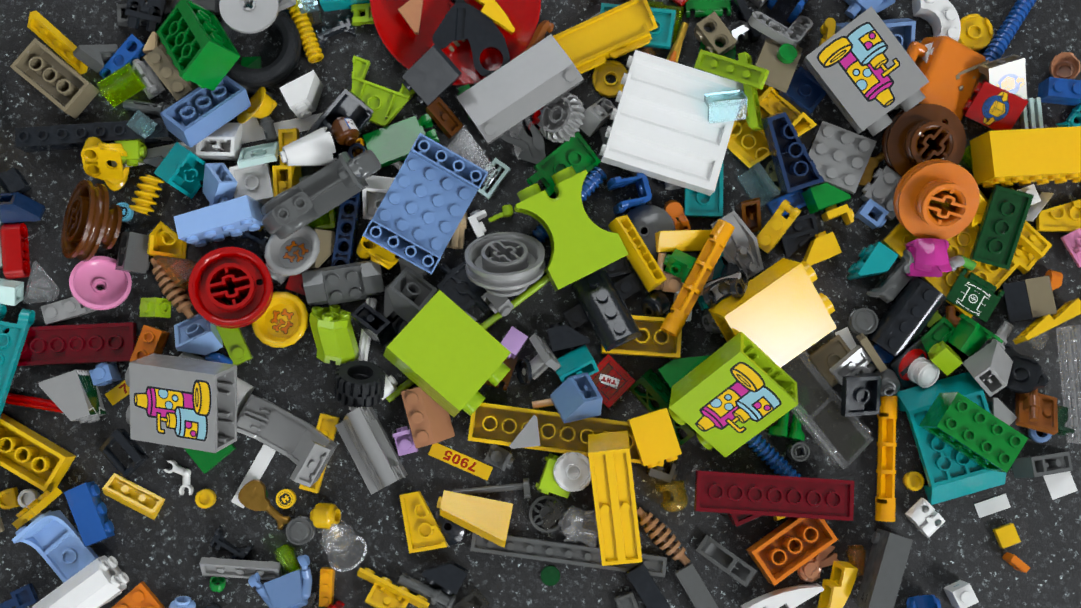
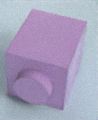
M513 326L501 341V344L511 352L507 357L508 359L510 357L515 359L528 336Z

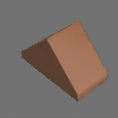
M409 0L398 9L401 16L416 35H419L423 0Z

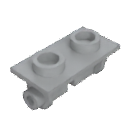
M135 59L132 61L131 70L149 100L165 91L158 76L145 60Z

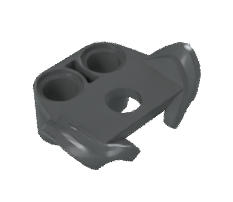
M904 250L900 262L894 265L875 285L872 291H867L866 294L869 297H879L886 304L892 301L911 279L910 276L906 275V273H910V265L914 263L911 252Z

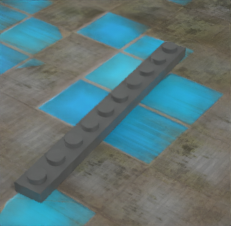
M473 533L470 551L622 572H626L642 563L602 566L600 547L507 535L505 547H500ZM642 553V561L651 576L665 577L667 557Z

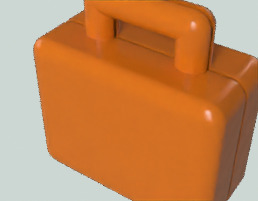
M948 36L926 37L921 43L917 41L911 42L906 52L929 80L926 85L920 88L926 98L918 104L941 105L954 112L961 121L965 113L963 107L967 100L971 99L973 90L982 73L977 68L960 75V79L957 80L956 75L961 71L985 62L986 58ZM933 42V53L929 55L927 63H925L922 59L925 56V52L928 51L925 44ZM960 86L964 87L962 91H959Z

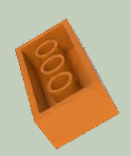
M791 517L747 548L746 551L768 583L775 586L838 539L824 519Z

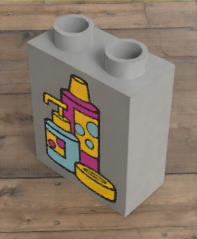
M872 6L808 54L803 61L857 134L867 128L872 136H875L893 122L887 113L900 104L904 111L907 112L926 98L920 88L926 85L929 80Z
M155 353L129 362V367L125 373V382L130 390V405L126 411V421L130 425V437L132 440L216 453L237 441V365Z

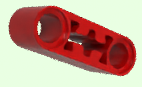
M24 223L2 225L0 232L2 265L5 278L29 277L30 256L27 226Z

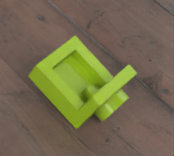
M157 297L141 298L139 317L170 318L172 301Z

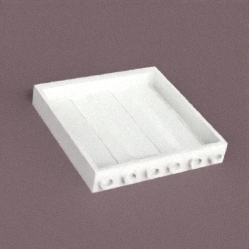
M635 50L633 56L629 55L626 67H629L628 73H624L621 84L624 86L622 91H618L615 102L619 103L617 109L613 108L610 117L613 120L612 126H608L605 137L608 140L606 144H602L599 155H602L601 162L635 173H644L648 177L710 196L716 188L744 89L743 84Z

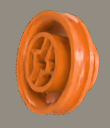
M943 159L927 160L912 167L900 179L893 197L894 212L899 223L914 236L946 240L962 232L973 220L979 206V188L974 177L963 167ZM931 199L945 203L946 201L949 203V205H944L937 202L931 203L930 201Z

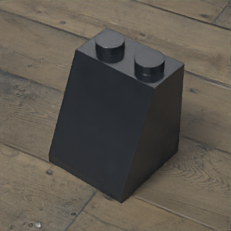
M435 43L402 76L404 79L402 83L409 91L413 89L416 92L417 96L415 98L422 106L424 104L429 106L462 77V73Z

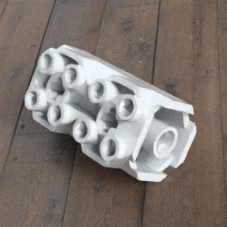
M104 555L84 567L34 604L32 608H100L127 588L126 583L129 582V577L120 570L115 557H106Z

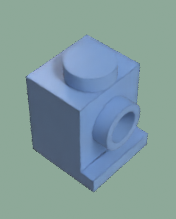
M870 198L862 204L854 217L861 220L871 229H875L877 227L881 228L887 221L885 217L889 212Z
M116 362L100 363L95 366V369L89 371L94 386H105L121 380Z

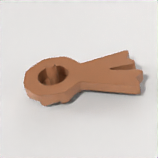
M830 545L797 569L801 580L814 582L820 578L822 568L833 565V561H839L837 553L830 554L835 547Z

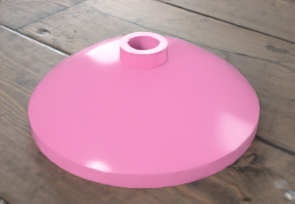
M93 256L89 261H81L73 268L69 278V288L73 297L83 306L94 310H108L119 306L129 296L132 286L130 273L115 270L116 259L106 256ZM101 286L104 289L98 290L97 287Z

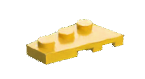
M1081 199L1042 210L1036 217V230L1070 233L1078 228L1081 229Z
M58 487L51 492L46 490L38 499L36 498L16 514L18 519L12 523L16 529L20 528L61 495L62 491Z
M421 492L400 494L409 554L448 547L449 545Z

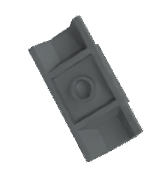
M371 260L302 272L303 287L309 306L346 303L385 294L381 265Z

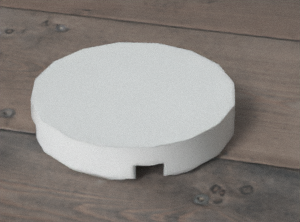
M568 452L557 459L554 464L553 475L559 487L568 492H578L589 485L591 472L589 459L579 452Z

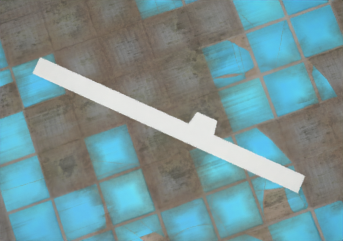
M323 113L314 114L304 119L295 118L273 123L276 134L278 136V129L297 128L299 132L307 131ZM251 117L248 121L242 123V144L266 139L263 128L259 125L257 118ZM179 142L183 147L196 154V145L190 148L184 142ZM175 143L147 149L148 154L145 159L157 156L165 158ZM111 160L112 167L118 166L115 161ZM123 164V169H124L125 167H133V166H127L126 164Z

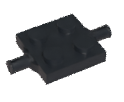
M465 261L453 269H450L445 262H442V265L440 264L438 268L446 275L436 286L437 289L442 291L464 312H467L476 305L485 313L489 307L482 301L481 296L487 291L467 277Z

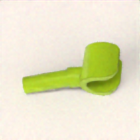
M510 204L502 206L503 212L488 218L489 222L502 217L512 216L513 207Z

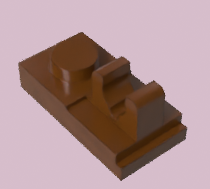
M440 97L425 108L429 116L449 139L464 126Z

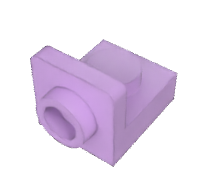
M407 426L397 428V433L392 434L395 439L398 455L402 456L417 452L418 448H415L411 429L408 430Z

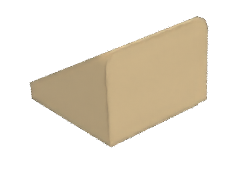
M155 31L151 33L143 48V52L146 55L157 46L163 45Z

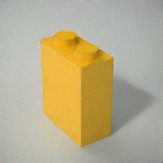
M667 408L627 420L642 466H647L648 468L656 467L659 465V461L666 459L667 462L677 460L678 455L682 454Z

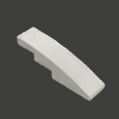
M818 583L777 589L741 605V608H779L784 604L787 608H795L824 591V588Z

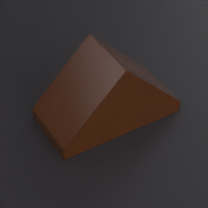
M760 198L740 202L735 207L738 216L751 232L762 230Z

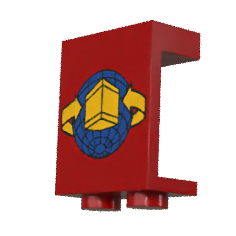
M984 79L982 83L978 82L973 90L975 95L972 100L968 99L963 107V110H965L964 116L995 131L1011 130L1029 101Z

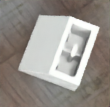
M226 123L196 144V156L203 160L238 161L242 147V124Z

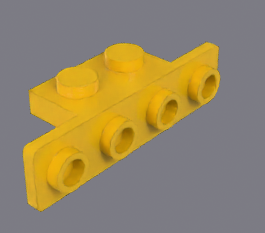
M360 567L357 572L358 577L374 584L365 599V603L375 608H406L408 603L418 608H428L430 605L425 597L421 595L415 596L409 593L410 590L406 587H398L392 584L390 579L376 576L375 572L369 568L363 569Z

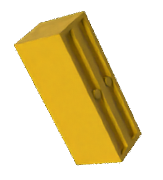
M1081 126L988 131L970 140L974 179L977 185H983V188H990L995 184L1008 187L1012 186L1013 183L1025 186L1030 185L1031 182H1036L1037 185L1048 184L1049 181H1054L1055 184L1066 183L1067 180H1072V183L1081 182Z
M628 430L589 434L588 456L602 566L643 562Z

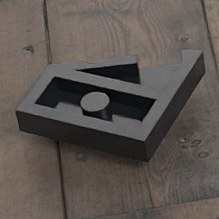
M814 213L797 217L780 239L785 258L790 257L819 232Z

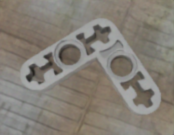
M754 11L748 21L751 27L781 45L791 44L795 48L813 26V21L810 18L799 16L787 28L759 11Z

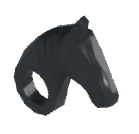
M456 0V3L448 11L433 34V44L436 43L440 49H444L453 41L468 39L474 68L481 76L487 77L495 71H489L482 67L480 54L487 48H495L500 51L503 58L501 67L510 62L505 38L494 22L485 14H482L480 10L465 3L464 0Z

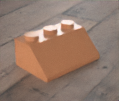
M416 386L401 391L416 449L455 436L450 414L421 388Z

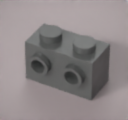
M135 232L121 233L115 270L146 274L150 264L148 260L149 255L147 254L149 235Z

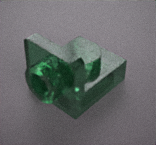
M1057 406L1058 432L1056 434L1066 436V433L1074 434V429L1064 427L1068 420V407Z

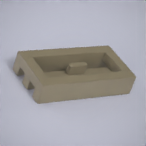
M863 333L856 336L880 373L885 371L887 367L868 338Z

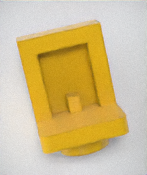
M848 204L837 207V205L830 206L821 215L823 222L842 216L845 226L854 222V212L848 207Z

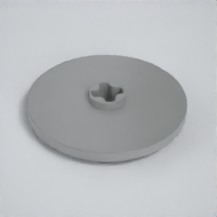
M220 0L219 10L224 22L231 29L240 33L253 34L261 32L272 25L279 12V1ZM249 4L253 7L251 9L249 7L246 8V5Z

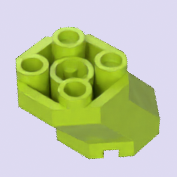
M335 304L324 308L312 307L309 322L317 348L316 357L324 363L330 364V360L336 361L335 365H341L358 359L359 349L351 324V313L340 309L341 307Z

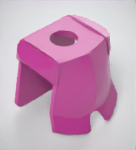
M920 238L908 242L906 250L911 252L914 263L910 265V273H906V275L941 277L943 275L942 272L952 271L947 253L949 242L945 239Z

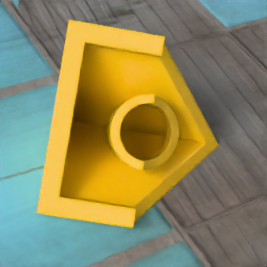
M160 221L149 234L147 254L157 258L186 259L187 243L178 239V235Z

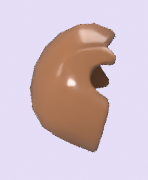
M1061 52L1050 63L1049 72L1051 77L1074 80L1080 73V60L1072 52Z

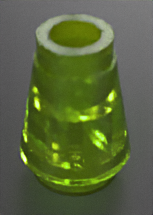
M288 543L274 551L275 559L289 573L300 569L293 548Z

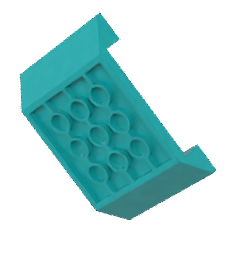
M969 372L937 380L928 388L916 386L898 391L895 396H898L900 411H906L927 478L928 485H925L924 489L928 502L931 505L1005 484L1006 473L982 468L919 426L939 393L959 392L990 413L983 389Z

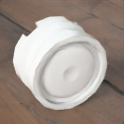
M919 357L910 364L907 374L912 382L922 388H928L939 378L940 369L930 360Z

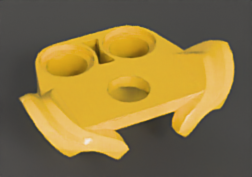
M97 137L87 138L81 151L85 173L91 177L104 180L112 191H118L125 185L130 168L125 167L123 170L121 156L126 157L127 151L123 149L122 144L104 143ZM107 161H115L118 166H109L107 164Z
M362 236L356 249L357 255L360 258H370L371 261L387 269H391L399 261L394 253Z

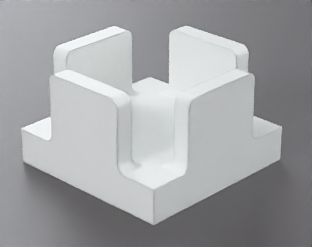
M269 163L241 169L238 166L229 167V171L238 182L234 198L248 195L263 205L274 197L273 173L270 171Z

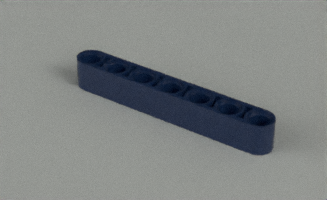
M355 143L349 147L348 154L352 159L356 149H362L363 152L367 149L362 144ZM362 191L340 204L332 266H337L341 261H344L346 264L353 263L362 205ZM349 205H354V212L352 214H347L346 212ZM346 224H351L352 226L349 233H344L343 231ZM347 242L349 249L346 252H342L341 245Z

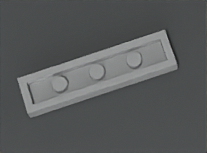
M202 557L199 563L202 576L249 579V577L257 572L261 580H273L282 576L280 562Z

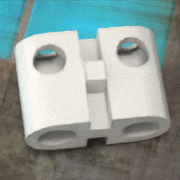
M922 497L905 513L906 517L927 538H930L945 522L933 506Z

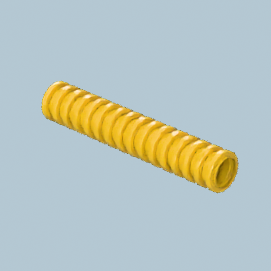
M296 0V5L287 9L291 19L298 28L301 44L304 47V52H306V57H308V62L317 63L324 58V55L321 53V48H319L318 39L315 37L316 34L313 32V27H311L312 24L305 11V6H303V1Z

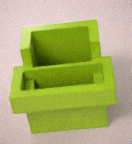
M549 453V456L545 457L546 464L539 483L536 482L535 486L541 493L548 495L550 492L568 499L570 492L559 487L553 475L554 464L560 456Z

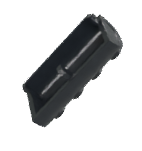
M344 87L304 136L323 127H327L326 132L330 131L331 133L332 124L339 117L351 118L360 131L370 120L374 111L359 97ZM331 133L336 149V153H332L334 159L337 158L339 154L342 153L347 146L339 145Z
M606 270L593 272L579 279L573 285L575 295L606 352L642 336Z
M913 276L880 319L876 330L869 334L868 339L897 359L918 338L924 327L946 300V296L924 280Z

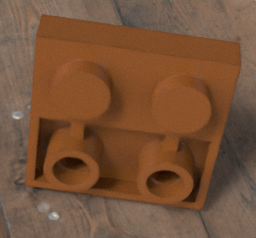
M1038 389L1025 394L1016 393L1015 416L1017 419L1015 420V425L1055 435L1058 432L1057 398L1040 394Z

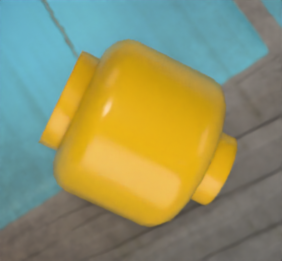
M318 503L310 512V520L316 528L332 529L341 519L340 509L333 503Z

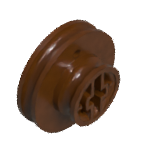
M917 104L907 112L903 109L891 119L893 122L884 131L882 138L884 160L888 167L901 177L915 165L927 160L943 159L959 165L965 152L966 134L963 124L954 112L941 105Z
M82 180L75 187L68 202L62 225L61 248L66 258L73 259L77 256L80 261L87 262L95 255L100 243L103 249H111L117 241L122 224V209L116 204L109 207V193L104 184L97 183L93 186L91 181Z

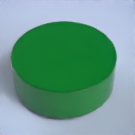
M783 44L777 51V58L784 64H790L796 59L798 53L793 45Z

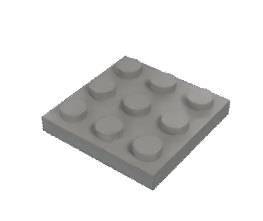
M822 121L808 155L814 161L819 174L823 177V183H828L854 195L877 141Z

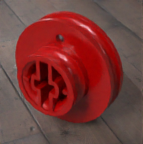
M223 247L207 253L196 263L190 274L188 291L194 308L204 319L216 326L234 329L254 323L267 311L273 297V281L266 265L257 255L239 247ZM257 280H262V285H257ZM233 284H235V286L237 287V288H234L235 293H234V294H230V293H229V291L231 290V287H230V286L233 285ZM229 300L233 305L227 304L224 301Z

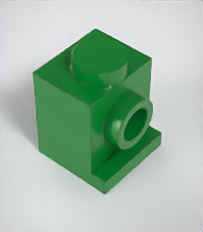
M675 249L672 255L668 254L663 263L666 265L665 271L680 278L681 282L684 283L696 258Z

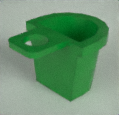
M963 313L958 316L960 321L947 341L969 357L974 355L988 339L994 338L1001 344L1004 342Z

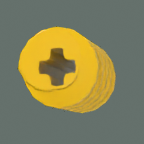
M144 174L146 176L139 177V180L143 183L136 185L141 191H134L138 198L131 199L136 205H129V208L135 212L150 216L147 213L154 212L150 205H157L153 198H159L155 191H162L158 183H164L165 181Z

